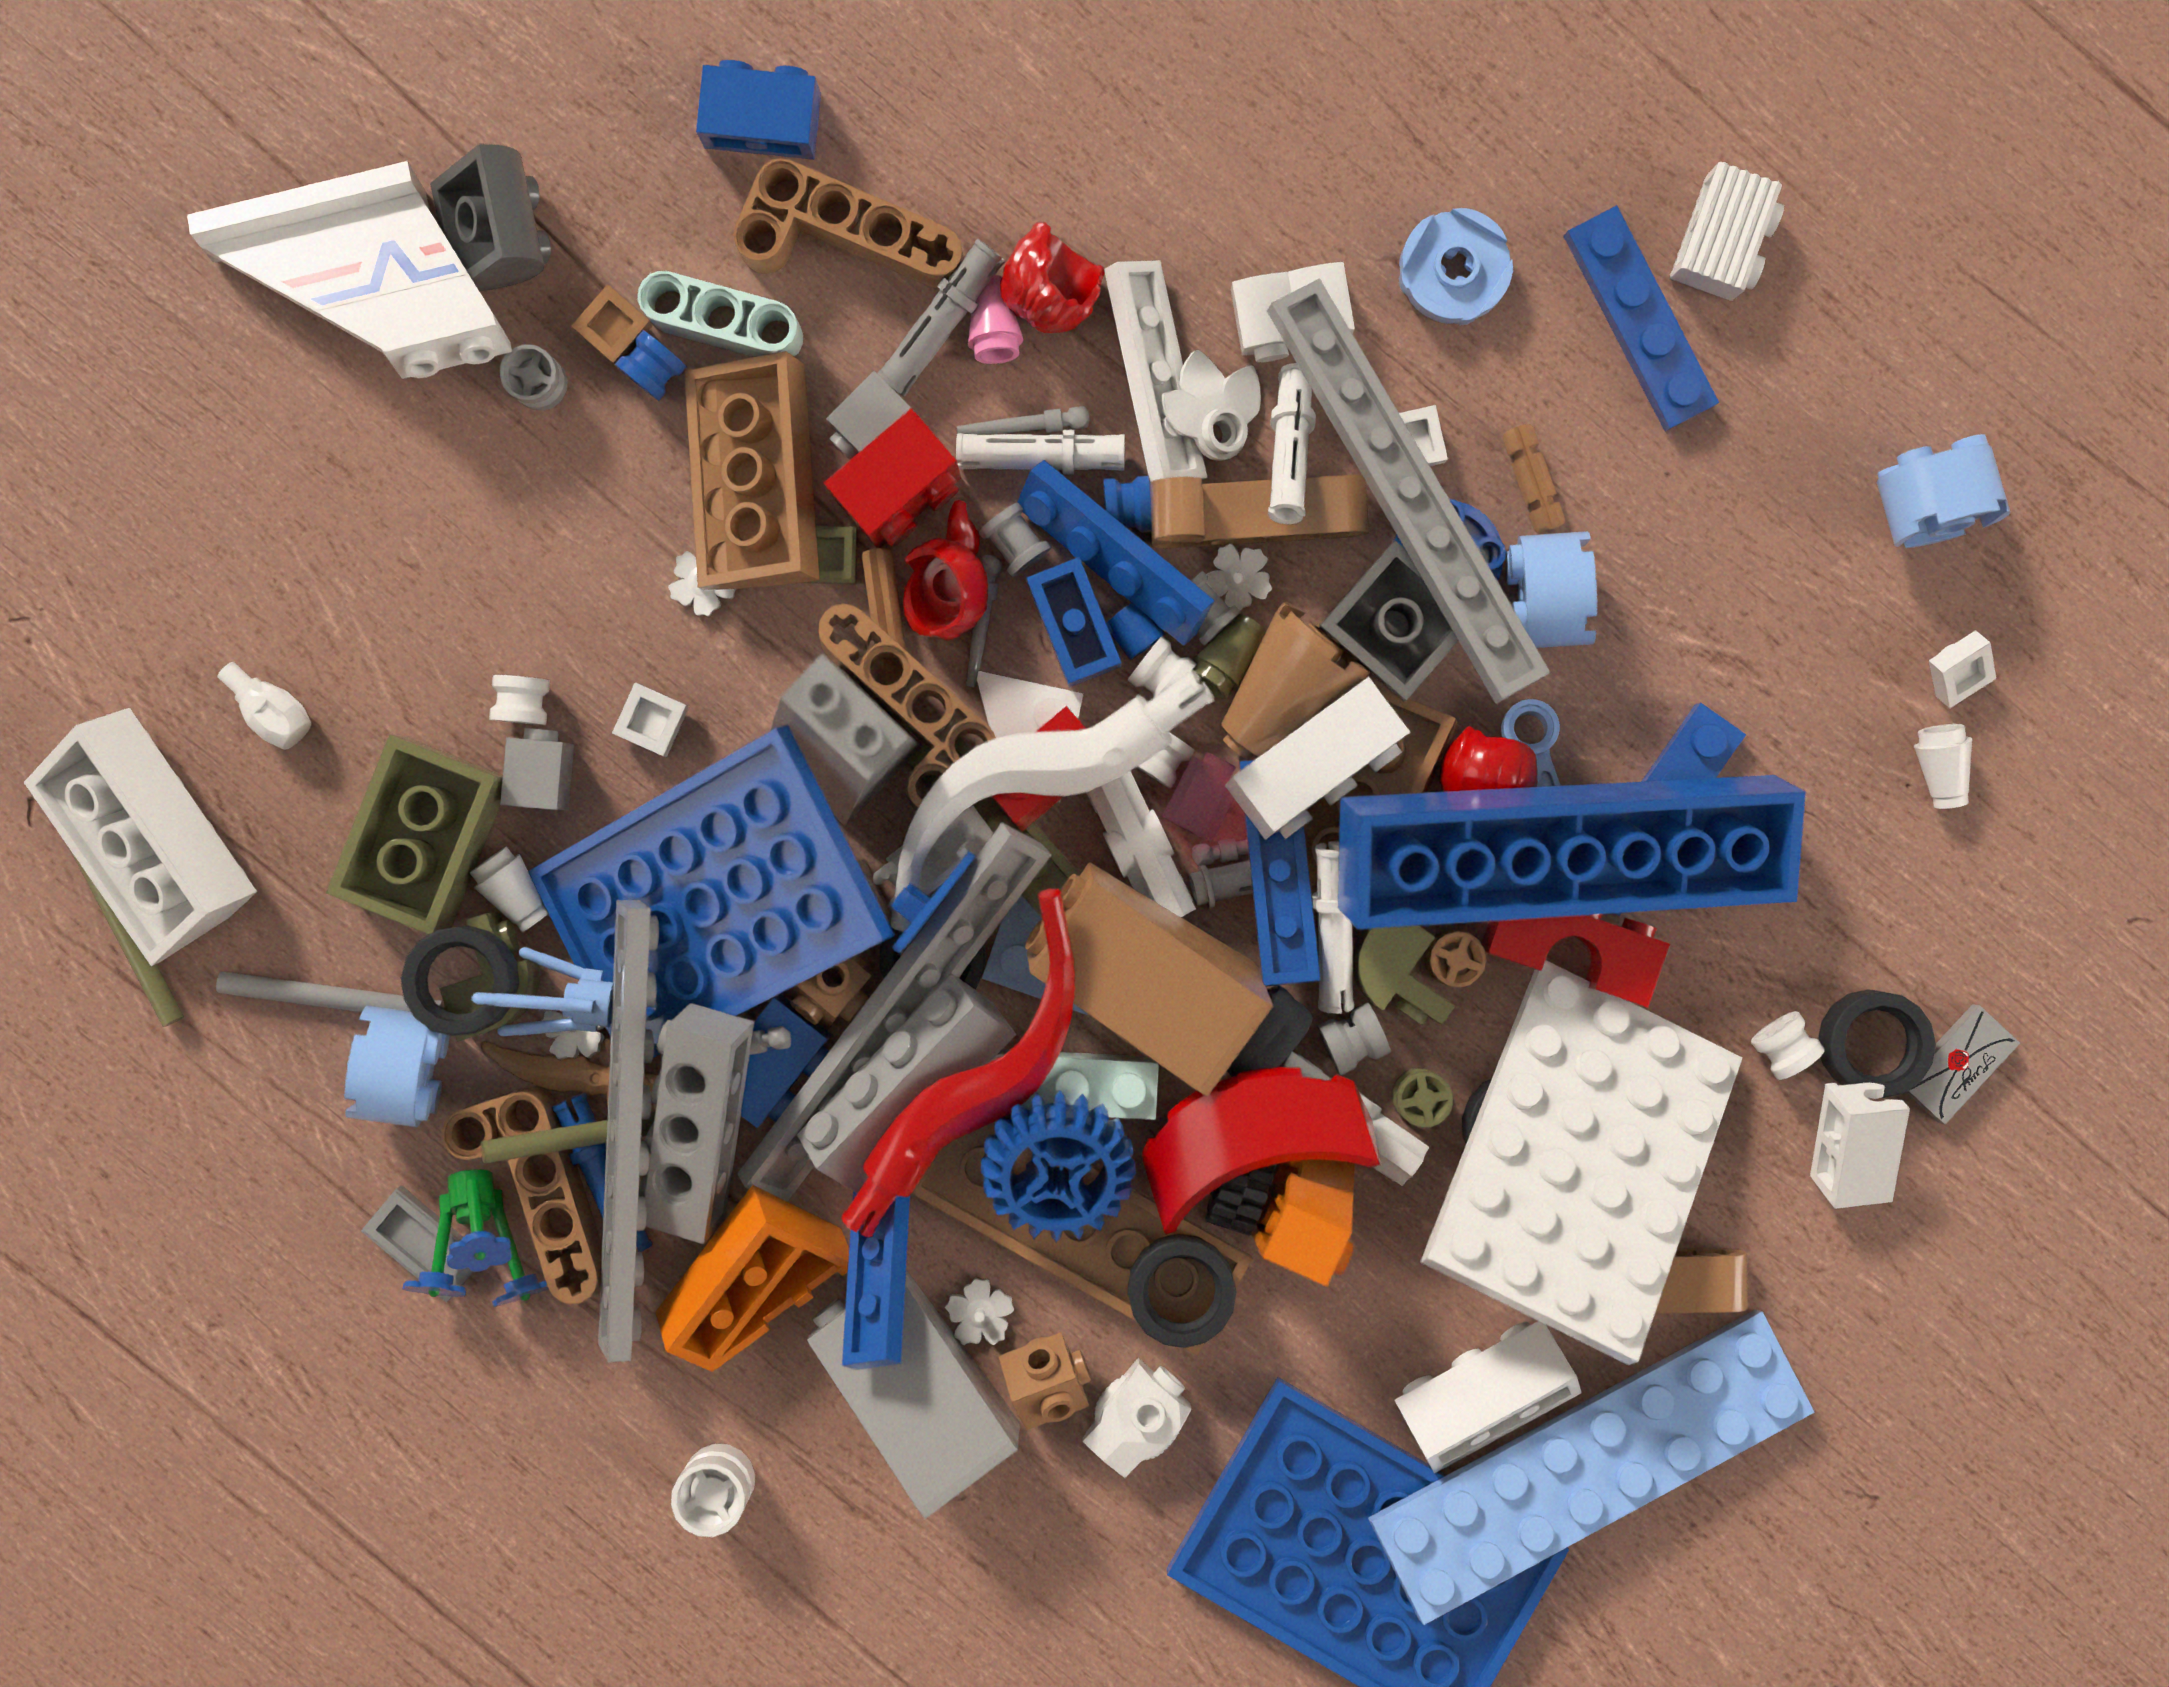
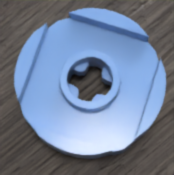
M1467 208L1452 209L1451 212H1441L1435 216L1433 214L1423 219L1413 229L1401 252L1399 286L1402 292L1420 313L1441 323L1467 325L1476 318L1488 313L1507 291L1513 274L1512 259L1510 261V251L1506 245L1507 239L1503 230L1488 216ZM1457 253H1460L1466 257L1464 267L1470 271V274L1467 278L1458 276L1453 280L1445 275L1446 268L1441 264L1443 256L1447 259H1453Z

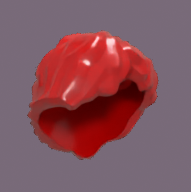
M1036 222L1033 224L1032 229L1018 241L1012 255H1010L1003 268V275L1000 281L1001 297L1006 306L1020 319H1025L1028 324H1031L1038 331L1043 333L1067 332L1076 328L1093 312L1094 303L1100 295L1105 268L1102 265L1089 262L1087 258L1073 251L1067 244L1051 233V227L1046 222Z

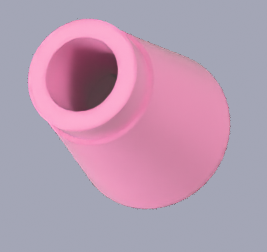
M999 275L993 276L983 289L984 291L976 300L979 305L970 318L968 347L974 350L975 359L978 362L986 364H999L1014 360L1019 356V345L1023 343V336L1017 317L1006 306L1001 297L1000 281L1002 276Z

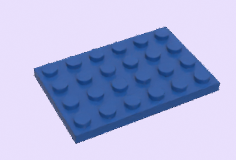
M789 725L773 729L528 871L574 965L586 969L603 970L604 982H613L617 900H639L651 909L650 916L657 917L659 927L658 945L656 950H649L648 973H654L656 979V999L653 1007H646L645 1029H651L653 1033V1058L661 1054L658 1052V1040L664 1024L678 1016L690 1003L737 1016L894 935ZM610 1025V1027H606V1029H607V1031H608V1033H609V1035H610V1037H611V1025Z
M1277 1377L1166 1570L1167 1576L1359 1687H1490L1570 1549L1567 1547L1423 1625L1418 1619L1368 1517L1447 1476V1474L1441 1471L1434 1474L1428 1463Z

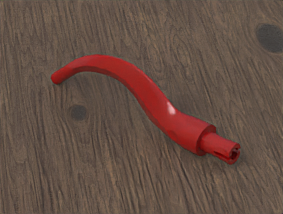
M1047 889L1038 894L1049 952V970L1044 994L1030 1027L1019 1043L1004 1056L984 1066L959 1072L938 1080L924 1089L896 1117L864 1162L863 1170L868 1178L848 1209L841 1215L843 1223L857 1233L861 1225H863L860 1231L861 1235L872 1237L876 1227L896 1196L908 1197L912 1194L943 1147L953 1140L1005 1117L1011 1113V1109L1015 1105L1024 1104L1040 1088L1054 1067L1065 1043L1072 1018L1075 997L1074 959L1061 890Z

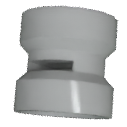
M524 344L513 348L512 352L505 355L500 365V378L503 387L521 404L532 410L544 411L555 407L562 401L567 392L568 379L565 370L546 350L536 345Z
M1368 1002L1355 1007L1350 1013V1018L1347 1020L1342 1019L1338 1021L1331 1018L1317 1025L1326 1051L1340 1076L1356 1069L1358 1061L1363 1060L1365 1056L1377 1060L1391 1053L1385 1033Z

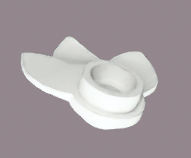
M1196 350L1189 355L1181 369L1179 381L1181 390L1169 391L1162 395L1163 410L1172 428L1181 435L1193 438L1203 455L1216 461L1227 460L1236 456L1242 450L1248 435L1247 423L1260 410L1261 394L1258 375L1254 366L1251 365L1241 368L1225 378L1205 354ZM1214 424L1218 425L1222 430L1221 442H1218L1214 436Z

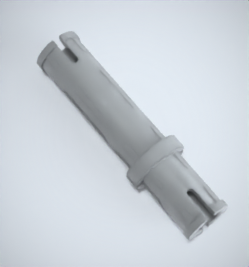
M978 238L949 279L943 277L937 287L940 291L934 297L932 303L908 332L892 357L888 359L877 373L893 390L903 396L907 395L918 376L948 339L959 321L963 319L967 312L972 314L979 305L976 300L992 277L995 276L1006 262L1002 256Z

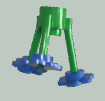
M472 1169L456 1172L448 1176L449 1193L439 1196L440 1218L431 1272H420L418 1281H405L402 1290L424 1293L431 1297L444 1295L452 1297L466 1296L465 1287L453 1285L454 1276L444 1273L453 1215H456L457 1223L470 1224L471 1233L465 1235L461 1241L454 1242L449 1246L450 1254L447 1256L448 1267L452 1269L469 1268L471 1271L480 1272L488 1269L490 1265L496 1266L508 1262L513 1280L504 1284L506 1294L492 1301L493 1307L519 1300L527 1301L530 1299V1296L548 1290L546 1281L539 1283L536 1274L525 1276L504 1211L502 1190L494 1189L493 1173L484 1169ZM491 1213L499 1234L497 1238L493 1233L484 1231L483 1222L491 1218Z

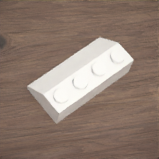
M130 708L76 725L24 781L28 790L151 966L160 963L230 918L257 892L247 878L245 871L238 865L216 833L213 825L204 816L184 787L181 779L172 770L152 741L149 733L143 728Z

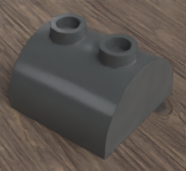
M478 144L430 183L439 227L479 291L516 285L534 278L544 270V265L549 261L551 255V244L547 233L543 230H537L533 210L536 209L539 203V186L533 176H525L522 156L519 151L503 145Z
M1396 541L1373 563L1319 626L1325 634L1370 671L1374 677L1403 702L1407 701L1459 641L1406 549Z

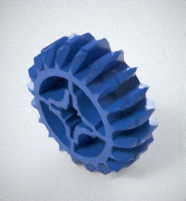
M1061 1090L1055 1095L1054 1103L1045 1104L1044 1099L1036 1093L1035 1097L1032 1098V1109L1028 1110L1022 1105L1017 1104L1011 1109L1012 1119L1003 1117L996 1121L995 1134H988L984 1142V1152L986 1154L981 1158V1173L985 1177L984 1192L987 1194V1197L993 1198V1208L997 1216L1009 1213V1224H1011L1013 1230L1028 1223L1029 1234H1031L1033 1240L1042 1230H1050L1051 1237L1057 1243L1062 1236V1231L1071 1230L1080 1240L1084 1234V1225L1089 1224L1101 1232L1104 1225V1214L1118 1217V1213L1121 1210L1120 1200L1129 1199L1132 1192L1130 1180L1136 1174L1135 1161L1131 1157L1133 1155V1144L1129 1136H1124V1126L1119 1118L1109 1120L1108 1109L1105 1108L1103 1103L1089 1111L1088 1099L1085 1098L1084 1094L1080 1095L1073 1105L1066 1104L1065 1095ZM1029 1147L1032 1150L1033 1159L1026 1163V1170L1016 1175L1012 1166L1017 1157ZM1101 1158L1104 1164L1100 1173L1086 1186L1083 1176L1091 1170V1164Z

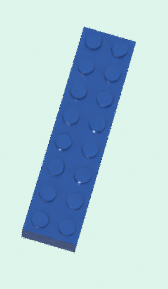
M1776 775L1340 797L1338 909L1357 929L1797 902L1806 791Z

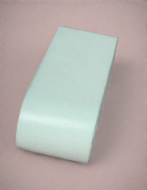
M657 271L649 274L642 281L638 289L637 299L641 310L657 329L665 333L752 357L784 351L795 357L803 345V332L796 316L787 305L779 301L669 271ZM668 291L679 293L680 303L673 312L668 314L655 312V302L661 294ZM729 306L735 309L734 319L727 327L713 329L708 326L709 316L717 307ZM776 320L788 323L789 332L783 341L776 344H768L762 341V332L767 324Z

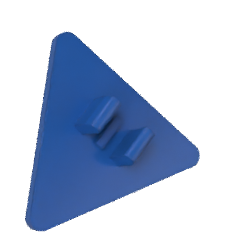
M969 851L932 898L911 883L900 892L891 904V907L910 921L911 925L893 946L895 951L901 953L915 939L976 857L973 853Z

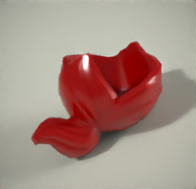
M956 500L953 502L948 516L945 539L935 538L926 541L922 545L913 548L904 558L905 563L909 564L914 570L904 590L903 606L905 618L910 628L921 636L934 637L946 641L958 638L962 633L977 625V622L987 610V572L980 559L976 556L980 546V534L975 524L968 517L966 502Z
M1471 726L1466 727L1449 745L1440 765V781L1444 792L1537 787L1538 783L1537 758L1534 751L1528 745L1504 737H1487L1481 731L1475 730Z

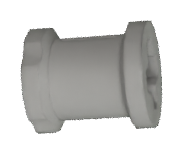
M1015 503L997 514L979 531L983 540L990 538L1009 564L1007 572L1011 578L1031 567L1052 548L1047 541L1040 542L1021 516L1023 508L1019 503Z
M1202 571L1191 581L1215 600L1198 631L1201 634L1199 641L1205 646L1241 611L1236 606L1228 607L1206 583L1208 576Z

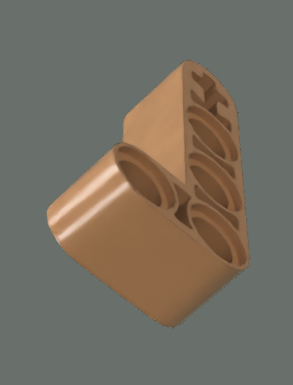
M784 158L773 159L762 166L737 220L733 234L735 245L747 266L755 272L762 274L775 273L784 267L790 258L800 232L939 289L937 285L942 278L949 279L964 260L961 241L956 233L948 227ZM791 181L799 185L795 196L788 201L780 202L771 198L773 188L780 182ZM833 203H843L850 207V212L841 223H826L821 218L827 206ZM890 224L901 229V237L893 245L881 246L872 240L876 230L883 225ZM766 231L776 235L774 246L766 253L759 254L749 250L750 241L756 234ZM916 235L918 238L920 249L913 247L914 236ZM941 248L947 249L950 262L940 260L936 267L930 266L927 253L937 255Z
M1361 475L1306 478L1305 516H1303V520L1295 524H1280L1274 522L1268 515L1272 480L1202 484V479L1198 477H1171L1154 480L1150 483L1152 547L1165 549L1348 538L1369 534L1366 481Z
M839 604L832 606L824 612L819 621L818 633L821 647L825 654L931 749L926 757L915 767L908 779V801L917 812L922 800L917 795L916 785L925 776L935 775L941 777L952 764L960 759L954 747L956 740L962 735L974 734L986 743L996 739L995 733L989 725L863 611L853 605ZM851 623L854 624L855 639L866 650L871 641L877 643L867 650L860 665L854 663L859 659V651L854 645L845 639L840 641L838 645L834 643L833 626L836 624L844 629ZM892 659L901 666L903 675L894 684L881 685L872 678L870 670L877 661ZM926 696L938 699L944 706L945 714L935 723L927 724L919 721L912 711V707L918 699Z
M534 1086L472 1104L451 1114L444 1122L441 1132L442 1142L447 1151L454 1157L463 1160L482 1157L481 1145L471 1143L463 1133V1125L467 1117L475 1118L482 1123L485 1129L484 1140L562 1128L556 1113L552 1110V1107L557 1102L546 1089ZM520 1100L529 1101L537 1108L539 1120L535 1128L525 1127L518 1121L516 1108ZM572 1149L543 1154L551 1158L555 1164L556 1174L552 1181L542 1180L535 1174L532 1164L535 1155L510 1159L508 1163L547 1286L552 1296L560 1302L569 1305L580 1304L589 1299L601 1287L602 1243L577 1164L573 1165L568 1155L572 1152ZM552 1208H561L570 1214L573 1221L571 1233L563 1234L553 1229L549 1219ZM575 1241H579L580 1247L574 1252L569 1249L565 1253L560 1254L559 1250H563ZM573 1266L576 1270L586 1269L588 1278L584 1282L579 1278L570 1279L567 1271Z
M1677 1248L1655 1314L1741 1312L1748 1309L1746 1251L1732 1248Z

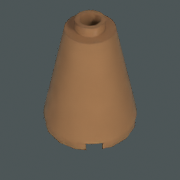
M1283 602L1277 609L1221 723L1228 733L1223 741L1246 760H1250L1254 754L1258 757L1263 755L1363 682L1370 674V671L1319 628V623L1315 625L1310 622L1307 625L1300 618L1304 615V612L1288 602Z

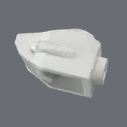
M1138 1358L1120 1379H1116L1102 1392V1396L1099 1397L1095 1407V1421L1087 1430L1082 1441L1100 1459L1125 1478L1141 1461L1149 1460L1150 1458L1154 1459L1164 1453V1450L1168 1449L1176 1439L1191 1411L1190 1402L1180 1395L1185 1389L1184 1385L1164 1367L1159 1366L1154 1372Z

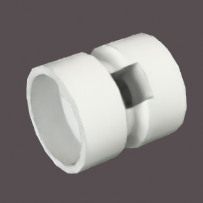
M712 1444L701 1448L695 1453L678 1477L672 1490L671 1507L676 1520L681 1526L697 1536L715 1537L728 1532L737 1524L754 1490L755 1472L751 1461L741 1450L729 1444Z

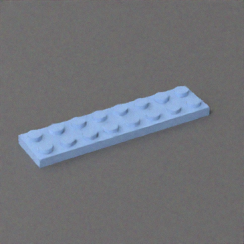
M1753 1310L1368 1517V1520L1418 1619L1425 1625L1815 1412L1764 1313Z

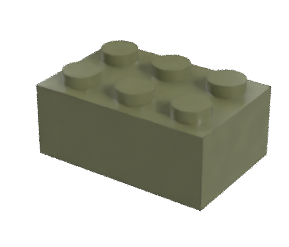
M389 734L326 894L429 935L440 929L452 928L472 878L470 872L477 866L501 806L503 775L409 737Z

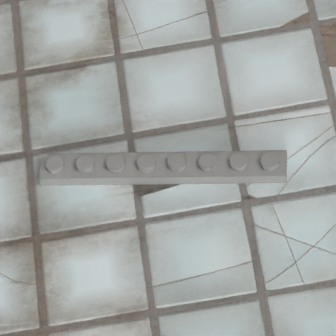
M1320 278L1272 302L1267 313L1495 704L1551 673Z
M1001 823L737 1174L745 1188L750 1189L752 1185H755L788 1202L814 1167L796 1134L951 973L956 977L961 975L1050 858L1051 854L1042 843Z
M617 900L598 1335V1345L608 1362L631 1361L632 1341L640 1340L642 1329L639 1307H633L634 1286H642L644 1279L643 1255L641 1252H636L637 1231H644L646 1226V1203L643 1196L638 1197L639 1175H646L649 1166L647 1142L641 1141V1120L649 1119L651 1113V1091L649 1085H643L644 1063L652 1062L654 1052L652 1030L645 1029L646 1007H653L656 999V979L654 973H648L649 950L657 949L659 927L657 917L650 916L651 909L639 900Z

